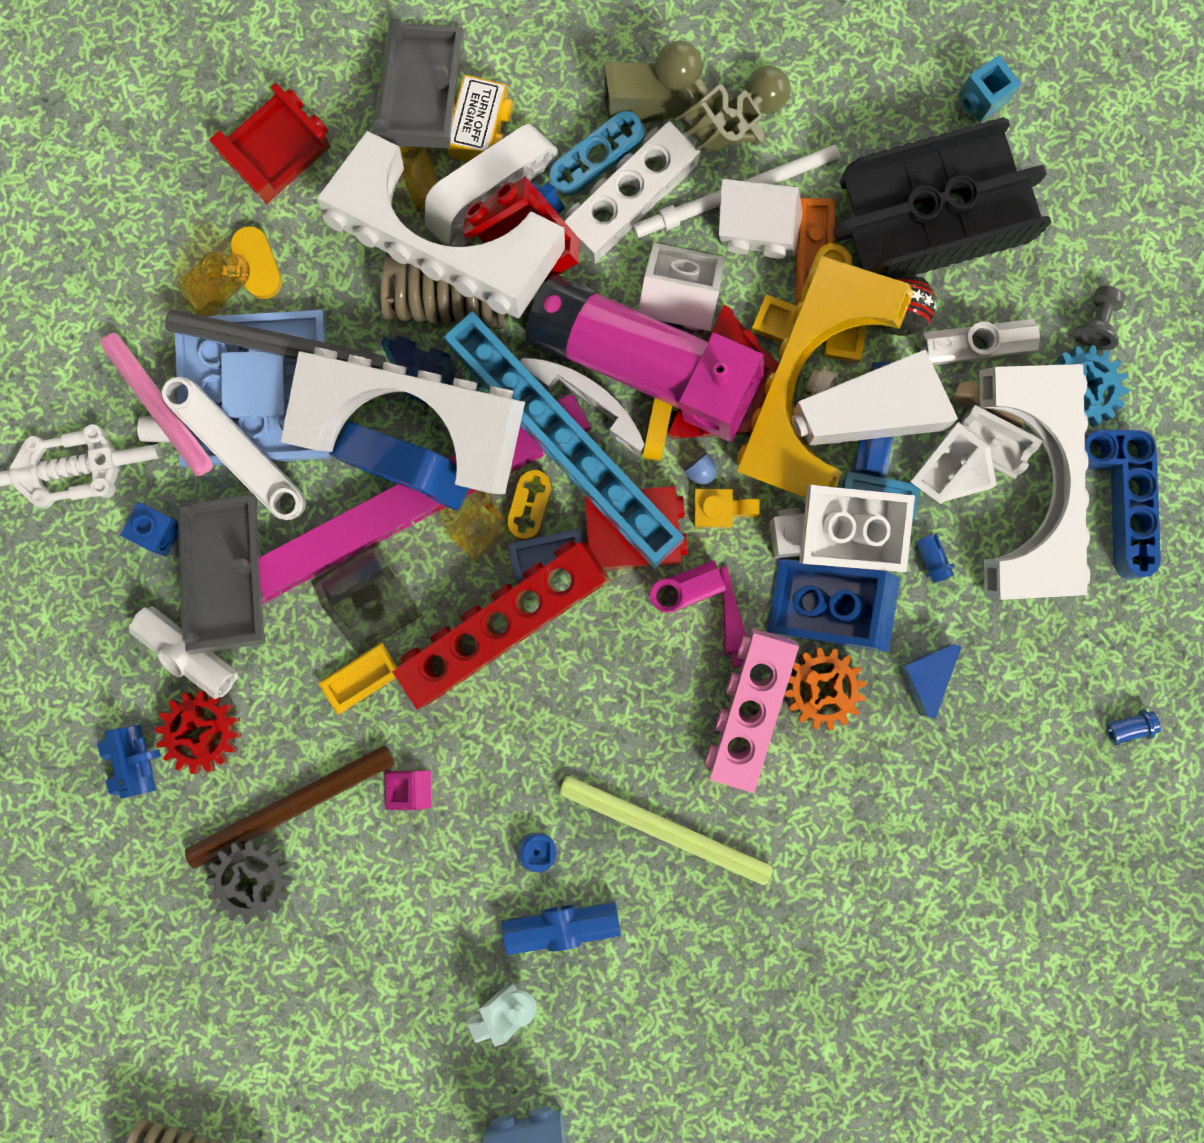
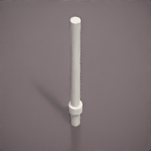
M834 144L744 181L774 185L840 158V153ZM721 190L678 207L670 205L658 210V215L633 224L636 237L640 238L663 228L665 231L680 226V222L720 206Z

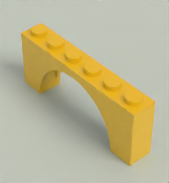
M823 256L818 266H813L807 279L809 290L804 302L800 301L794 311V328L790 338L786 337L781 344L779 350V359L781 361L776 373H771L766 382L765 394L767 396L762 408H758L753 415L751 421L753 432L749 442L742 445L737 456V464H739L737 472L804 498L807 497L808 485L836 487L842 471L826 464L817 457L794 429L792 423L794 391L803 365L814 350L823 342L844 330L864 325H884L900 329L914 294L908 283Z

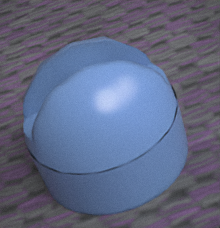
M706 452L689 465L684 472L696 484H708L716 477L717 467L714 460Z

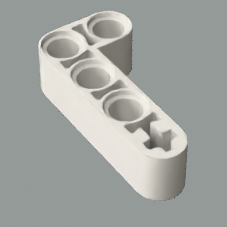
M532 124L521 126L431 188L425 200V227L444 246L465 247L471 240L462 234L467 209L477 201L484 202L492 197L506 183H515L525 176L531 181L549 168L557 156L558 149Z

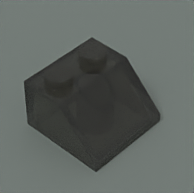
M377 542L372 543L311 581L321 607L358 655L422 616L417 604Z

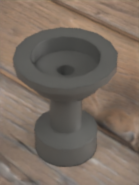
M1101 286L1096 289L1093 297V303L1098 307L1094 320L1086 321L1083 325L1077 326L1074 329L1073 337L1077 342L1089 347L1094 345L1097 350H1111L1118 346L1119 337L1109 322L1113 311L1121 310L1126 298L1123 291L1111 286Z

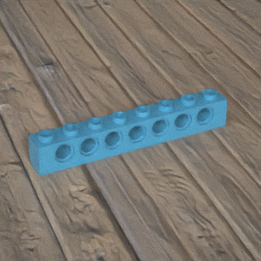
M473 311L444 336L449 350L488 391L490 386L514 391L512 399L525 402L520 426L653 569L682 544L684 536Z

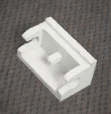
M976 405L964 414L960 422L990 444L994 469L1013 479H1016L1019 474L1028 468L1029 464L1027 461L1029 457L1039 449L1043 441Z

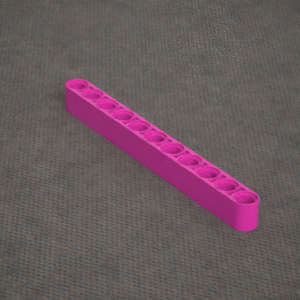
M568 395L557 400L586 433L591 430L592 427L575 395ZM521 426L511 465L513 472L544 456L542 453L544 450ZM456 454L447 458L457 465ZM398 484L260 557L261 587L263 589L262 604L281 595L279 591L283 594L314 577L313 573L317 576L346 561L345 556L349 559L380 543L379 538L383 541L412 526V521L416 524L446 507L415 490ZM470 488L467 496L471 495L472 493L478 490Z

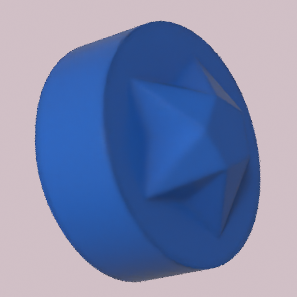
M529 833L517 845V860L526 870L538 873L544 872L553 865L556 859L555 843L545 834Z

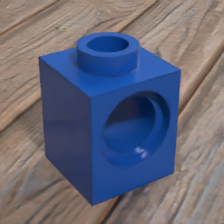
M138 502L120 536L153 553L167 557L178 537V520Z

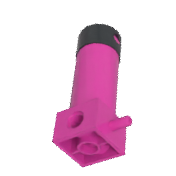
M557 273L550 276L538 293L526 325V342L567 361L572 360L679 408L682 411L685 422L731 443L764 377L762 353L714 332L709 342L604 297L597 291Z

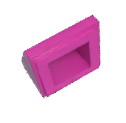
M430 770L385 771V810H420L432 807Z

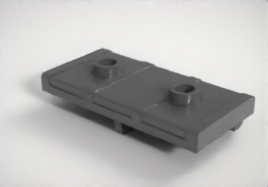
M392 19L389 22L374 117L375 135L397 146L450 147L461 46L464 36L463 27L402 24L401 19Z
M254 494L179 505L177 509L182 641L185 643V651L189 654L266 643L259 555L257 497Z

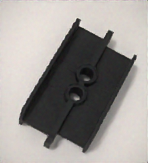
M1004 117L859 157L846 167L840 180L841 188L847 189L855 217L836 224L833 230L835 241L852 238L861 268L892 279H905L906 277L916 276L920 273L923 274L930 270L948 267L951 264L962 263V261H969L976 257L979 258L987 254H994L997 251H1004L1008 248L1028 244L1051 224L1049 216H1041L1032 188L1041 183L1046 177L1045 166L1038 165L1017 171L1005 135L1010 122ZM949 193H957L962 196L964 204L955 203L950 198ZM913 204H924L928 208L929 214L917 212Z

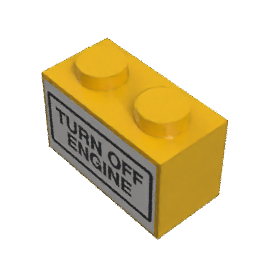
M469 75L463 76L453 113L450 147L447 148L450 158L469 162L504 138V134H500L503 121L509 123L513 111V100L509 99L506 84Z

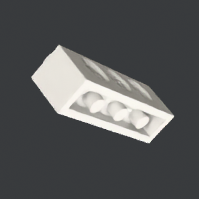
M670 121L661 129L658 127L652 129L644 138L643 146L635 154L632 152L626 154L618 163L617 171L609 179L605 177L600 179L591 189V196L582 205L579 202L574 204L565 214V223L580 239V250L594 264L633 228V224L638 223L698 165L700 151L695 150L694 145ZM650 161H659L664 165V168L659 171H652L646 167V164ZM624 186H633L639 192L634 196H625L620 192V189ZM601 210L612 214V218L606 222L597 221L593 216Z

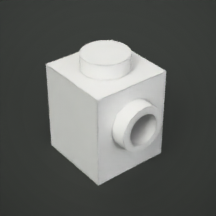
M801 508L778 511L779 516L774 517L769 522L773 558L800 556L805 513H801Z

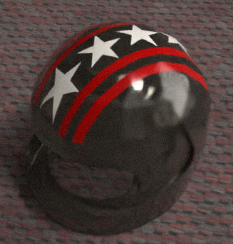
M914 275L889 277L908 283L914 292L900 329L884 325L869 326L881 334L894 336L912 335L926 328L937 310L936 295L930 283L923 277Z

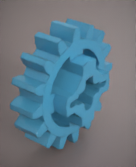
M1094 345L1087 348L1085 352H1083L1080 346H1077L1070 351V355L1067 352L1057 358L1058 363H1053L1052 365L1083 364V374L1086 376L1087 385L1091 387V391L1087 388L1084 394V412L1091 427H1096L1102 423V419L1107 422L1115 417L1113 410L1117 411L1124 407L1125 403L1119 397L1129 393V388L1121 386V381L1128 378V374H1118L1116 369L1122 362L1120 360L1113 363L1109 362L1110 351L1106 350L1101 355H1096L1097 350ZM1108 389L1107 399L1104 402L1103 394Z

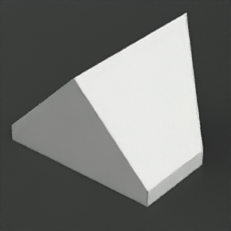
M958 421L936 444L912 478L911 483L940 504L991 489L997 483L990 444Z

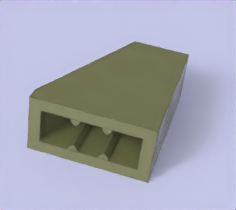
M604 63V98L608 120L622 111L633 112L642 123L675 118L691 104L683 91L667 89L659 81L655 72V63Z

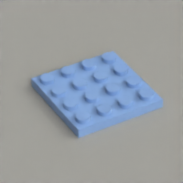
M323 310L208 316L210 318L327 343L326 314ZM175 333L176 377L180 376L194 381L222 409L221 353L248 352L249 349ZM285 357L286 413L297 359ZM184 384L177 388V402L179 404H182L188 398V388ZM286 416L259 417L257 421H253L250 418H230L272 462L332 459L331 452L317 451L281 442ZM187 426L210 457L213 466L225 465ZM179 454V465L189 467Z

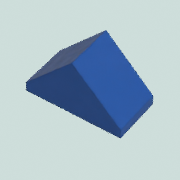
M955 644L946 645L898 667L920 716L936 719L962 648L961 646Z

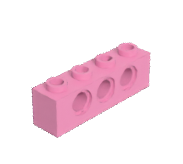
M754 628L751 630L750 637H742L737 653V658L743 659L739 673H731L726 694L731 695L728 710L721 708L716 722L715 731L721 732L717 746L710 744L704 767L710 768L709 777L711 781L755 793L799 649L796 640ZM757 664H766L771 668L770 676L764 681H756L750 677L751 669ZM748 700L757 702L760 705L759 712L753 717L743 716L739 712V707L743 702ZM743 737L749 742L748 748L741 753L731 751L728 748V744L733 738Z

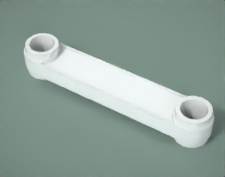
M179 376L173 377L165 383L162 389V396L167 406L273 515L283 520L296 519L302 515L306 506L303 493L194 381ZM184 384L188 388L189 394L186 401L179 404L175 399V391L180 385ZM287 492L293 495L296 502L294 510L289 514L285 513L280 507V499Z

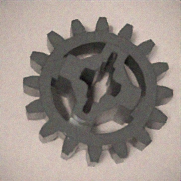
M250 837L244 847L238 839L234 840L231 844V851L223 847L217 853L221 861L213 860L208 867L216 873L209 875L205 880V884L215 886V889L210 892L208 898H219L221 902L216 911L219 913L226 908L231 911L229 914L230 921H233L238 914L243 915L245 924L250 923L254 914L257 915L261 922L265 921L268 916L267 909L276 914L281 908L278 900L286 901L290 894L287 889L283 888L290 885L293 881L292 876L284 875V872L291 865L290 861L280 863L278 858L283 850L279 848L273 853L268 850L270 846L269 840H266L260 847L256 846L254 837ZM253 857L263 860L266 864L254 860ZM233 862V877L225 881L226 869ZM245 875L248 878L255 877L257 882L253 886L251 882L244 883L242 878ZM271 880H275L274 890L270 897L266 898L265 895L267 893L264 887ZM234 897H236V898H238V899H241V900L245 901L246 903H242V902L236 900Z

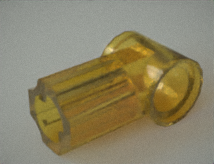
M399 146L404 167L402 172L403 179L416 211H425L426 196L431 188L439 182L426 147ZM414 149L419 151V154L413 159L403 158V155L408 150Z

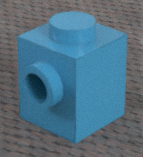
M998 55L969 75L958 95L961 97V103L966 112L974 115L979 123H981L1007 105L1021 86V83L1001 56Z

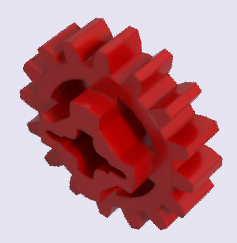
M198 691L196 699L192 693H183V703L178 700L169 701V706L173 711L171 713L160 712L159 717L166 722L164 726L155 728V732L164 734V739L156 744L157 748L167 747L168 749L163 759L165 761L177 759L175 769L178 771L184 770L189 765L190 774L200 773L202 766L206 773L215 771L214 761L220 765L227 764L229 761L225 753H234L238 750L231 743L232 739L242 737L241 732L233 731V725L241 720L240 717L229 716L234 707L232 704L220 706L222 697L216 699L211 697L208 700V694L205 691ZM201 707L211 710L218 718L211 719L205 716L204 710H201ZM180 717H181V718H182V722H181V724H180L178 730L176 731L177 723H178V721H179V719H180ZM198 727H212L204 731L205 733L201 734L199 738H185L197 730ZM219 733H222L221 741L215 749L214 743ZM184 745L190 748L193 756L196 755L197 758L186 754L179 746Z

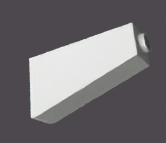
M925 349L798 401L793 411L792 423L798 436H804L808 446L938 432L948 429L958 417Z

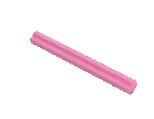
M110 333L108 336L103 337L100 341L102 349L196 476H203L206 472L211 471L213 464L210 457L184 422L167 406L161 391L120 336L116 333Z

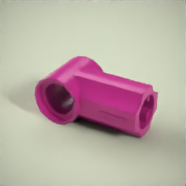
M713 560L671 578L659 580L651 588L650 599L653 606L662 613L673 614L685 607L723 593L727 589L717 564ZM667 586L676 588L679 595L677 602L670 607L662 606L658 600L659 592Z

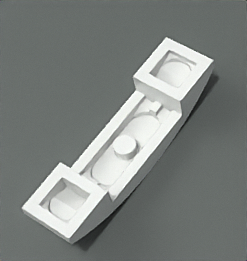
M521 359L522 365L549 393L560 382L612 419L615 423L610 428L609 436L638 457L641 456L645 445L636 425L624 408L606 390L586 376L560 364L538 359Z

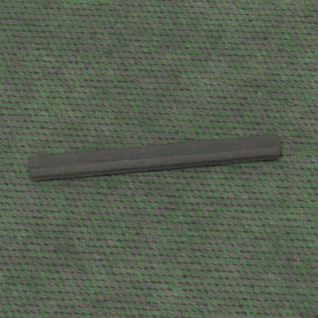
M170 310L165 319V328L170 332L293 359L298 358L299 351L314 354L315 347L338 352L336 360L348 362L349 355L371 359V367L381 370L383 363H386V357L380 354L178 310Z

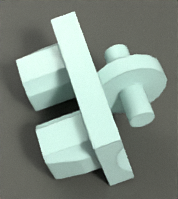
M514 983L503 987L479 1009V1014L467 1020V1025L474 1041L478 1043L491 1038L495 1047L506 1043L521 1026H526L536 1016L537 1005L532 995L522 990L516 991Z

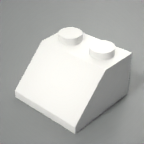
M723 179L719 237L722 246L727 247L728 251L736 254H747L749 250L763 252L765 256L775 259L785 258V255L795 256L803 214L799 187Z
M653 243L644 277L638 312L661 322L683 325L689 330L703 329L710 331L725 257Z

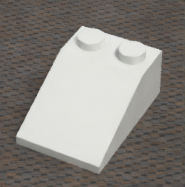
M808 485L799 563L907 572L915 496Z

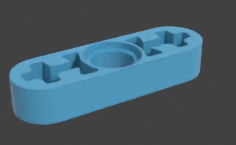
M622 111L614 115L552 165L550 170L551 183L565 195L577 194L642 143L645 136V128L638 116L630 111ZM624 124L631 127L633 132L628 138L622 134L621 127ZM609 135L618 145V147L615 150L606 138ZM598 144L606 146V156L602 161L598 163L589 161L588 153L593 146ZM579 158L584 163V165L589 169L588 171L584 172L581 166L577 163V160ZM567 169L572 173L574 179L569 184L564 180V175L562 174Z

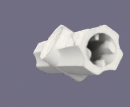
M1034 319L996 324L979 322L972 327L924 332L921 334L920 351L926 349L933 365L965 361L979 363L989 358L1036 353L1039 350V327ZM972 336L983 338L986 342V350L978 349L973 344Z
M153 606L150 608L144 607L140 610L129 625V633L155 652L160 663L167 671L176 677L184 675L214 699L223 697L229 692L238 678V672L213 652L197 654L186 652L185 643L182 641V628Z

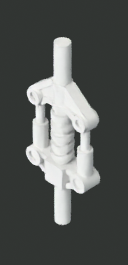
M92 424L82 431L65 433L59 438L43 440L37 436H30L19 450L10 466V470L0 472V487L13 485L31 503L45 509L52 506L56 500L68 498L78 500L95 496L110 498L116 491L115 481L120 471V465L160 459L161 450L158 444L117 451L109 441L107 431ZM83 444L88 445V454L70 456V458L64 457L60 458V460L53 459L50 462H40L47 448L62 445L65 448ZM83 473H92V483L72 486L66 491L51 493L43 485V480L51 481L53 478L56 480L63 477H72L73 475L79 476Z

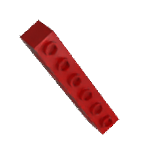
M573 540L565 543L553 552L556 559L546 566L539 562L530 567L522 574L525 580L514 588L510 583L503 586L491 595L494 601L482 609L480 605H477L461 615L460 618L463 623L451 630L449 626L444 627L429 638L432 644L424 650L420 651L416 647L400 657L399 661L402 665L393 670L392 673L415 708L418 710L428 706L610 582L611 579L587 543L579 542L575 545ZM559 569L566 570L571 577V583L564 591L559 590L554 584V575ZM529 590L535 592L539 598V606L534 612L526 610L523 605V596ZM497 612L504 614L507 618L508 625L503 633L497 632L492 626V618ZM466 633L472 635L476 641V649L472 654L465 652L461 645L462 638ZM435 655L442 657L445 662V670L442 675L435 673L431 667V661Z

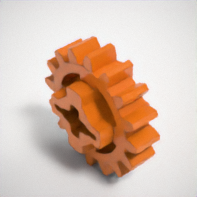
M822 648L815 649L814 658H811L807 652L800 654L803 664L800 665L794 662L792 670L795 674L790 676L788 684H791V689L786 690L784 697H792L793 702L787 707L788 711L799 710L800 714L797 721L800 723L810 718L812 729H818L821 721H824L827 730H834V720L846 726L848 724L847 713L856 716L860 713L854 706L855 702L866 700V697L858 694V688L867 685L866 681H857L856 675L862 670L861 667L850 668L848 666L852 658L850 655H845L840 660L837 659L838 649L834 648L829 651L828 656L824 655ZM819 663L832 665L824 674H818L810 669V667ZM844 677H846L848 682V696L843 693L842 680ZM831 679V684L828 687L832 692L831 696H821L817 699L820 692L817 683L827 682ZM800 682L804 683L807 689L808 697L804 702L800 695ZM826 704H831L839 709L827 715L816 713Z

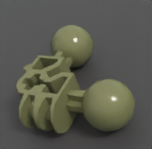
M679 40L664 45L656 57L655 72L659 81L667 89L683 91L691 103L674 119L677 121L684 118L687 126L683 132L687 137L695 134L698 139L694 146L695 150L704 147L711 152H717L730 144L752 142L754 145H759L766 140V135L758 124V121L764 117L762 113L772 114L778 112L786 105L790 98L791 85L788 76L780 68L769 65L754 70L745 83V90L728 100L729 94L722 83L708 90L701 80L700 75L702 74L703 61L699 51L691 43Z

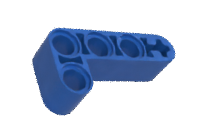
M349 421L345 422L333 447V451L330 453L332 457L348 465L415 490L455 511L460 510L470 489L455 485L457 465L447 458L431 450Z
M1141 430L1095 431L1085 437V451L1088 455L1087 469L1111 470L1113 558L1115 570L1119 576L1127 580L1151 576L1157 572L1161 562L1156 442L1152 435ZM1090 442L1099 446L1101 450L1100 459L1090 453ZM1128 442L1137 447V458L1130 456L1128 453ZM1130 479H1133L1139 485L1138 496L1129 490L1128 483ZM1131 516L1136 517L1140 522L1141 529L1139 533L1134 532L1130 527ZM1133 542H1142L1141 546H1139V544L1131 545V543ZM1133 557L1141 560V567L1138 564H1133Z

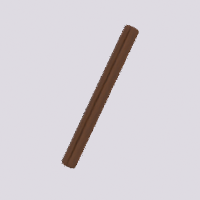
M382 746L186 848L185 858L193 869H196L218 858L217 853L223 847L231 851V844L234 840L238 839L243 845L250 837L256 838L392 767L395 763L390 750L386 746Z

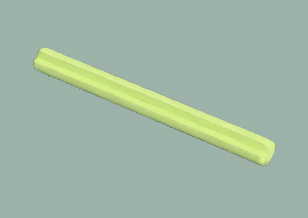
M567 776L560 788V794L563 797L761 885H766L770 880L773 868L767 863L573 777Z

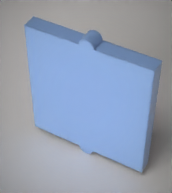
M249 349L248 352L221 353L222 410L229 418H250L253 421H257L259 417L286 416L284 356Z

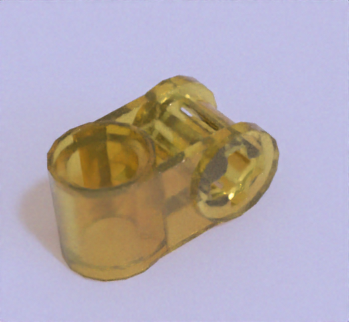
M210 252L178 281L177 288L196 315L208 317L215 313L213 309H216V311L220 310L226 301L241 286L246 284L250 275V266L242 255L228 254L225 256L219 252Z

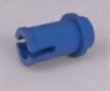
M938 533L915 542L928 571L925 574L926 578H931L932 583L935 584L954 576L952 569L955 566L953 563L949 564Z
M1145 709L1140 710L1138 715L1113 722L1110 721L1106 724L1110 740L1115 746L1142 737L1153 739L1155 734L1161 732L1160 722L1154 711L1147 712Z

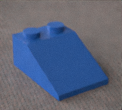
M779 559L767 629L768 633L889 653L901 580L899 577L888 571L799 563L800 561Z

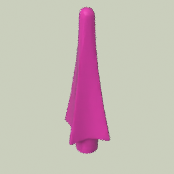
M722 566L720 574L727 591L722 593L724 656L731 655L733 669L741 667L743 659L737 658L741 639L743 636H747L735 600L727 566Z

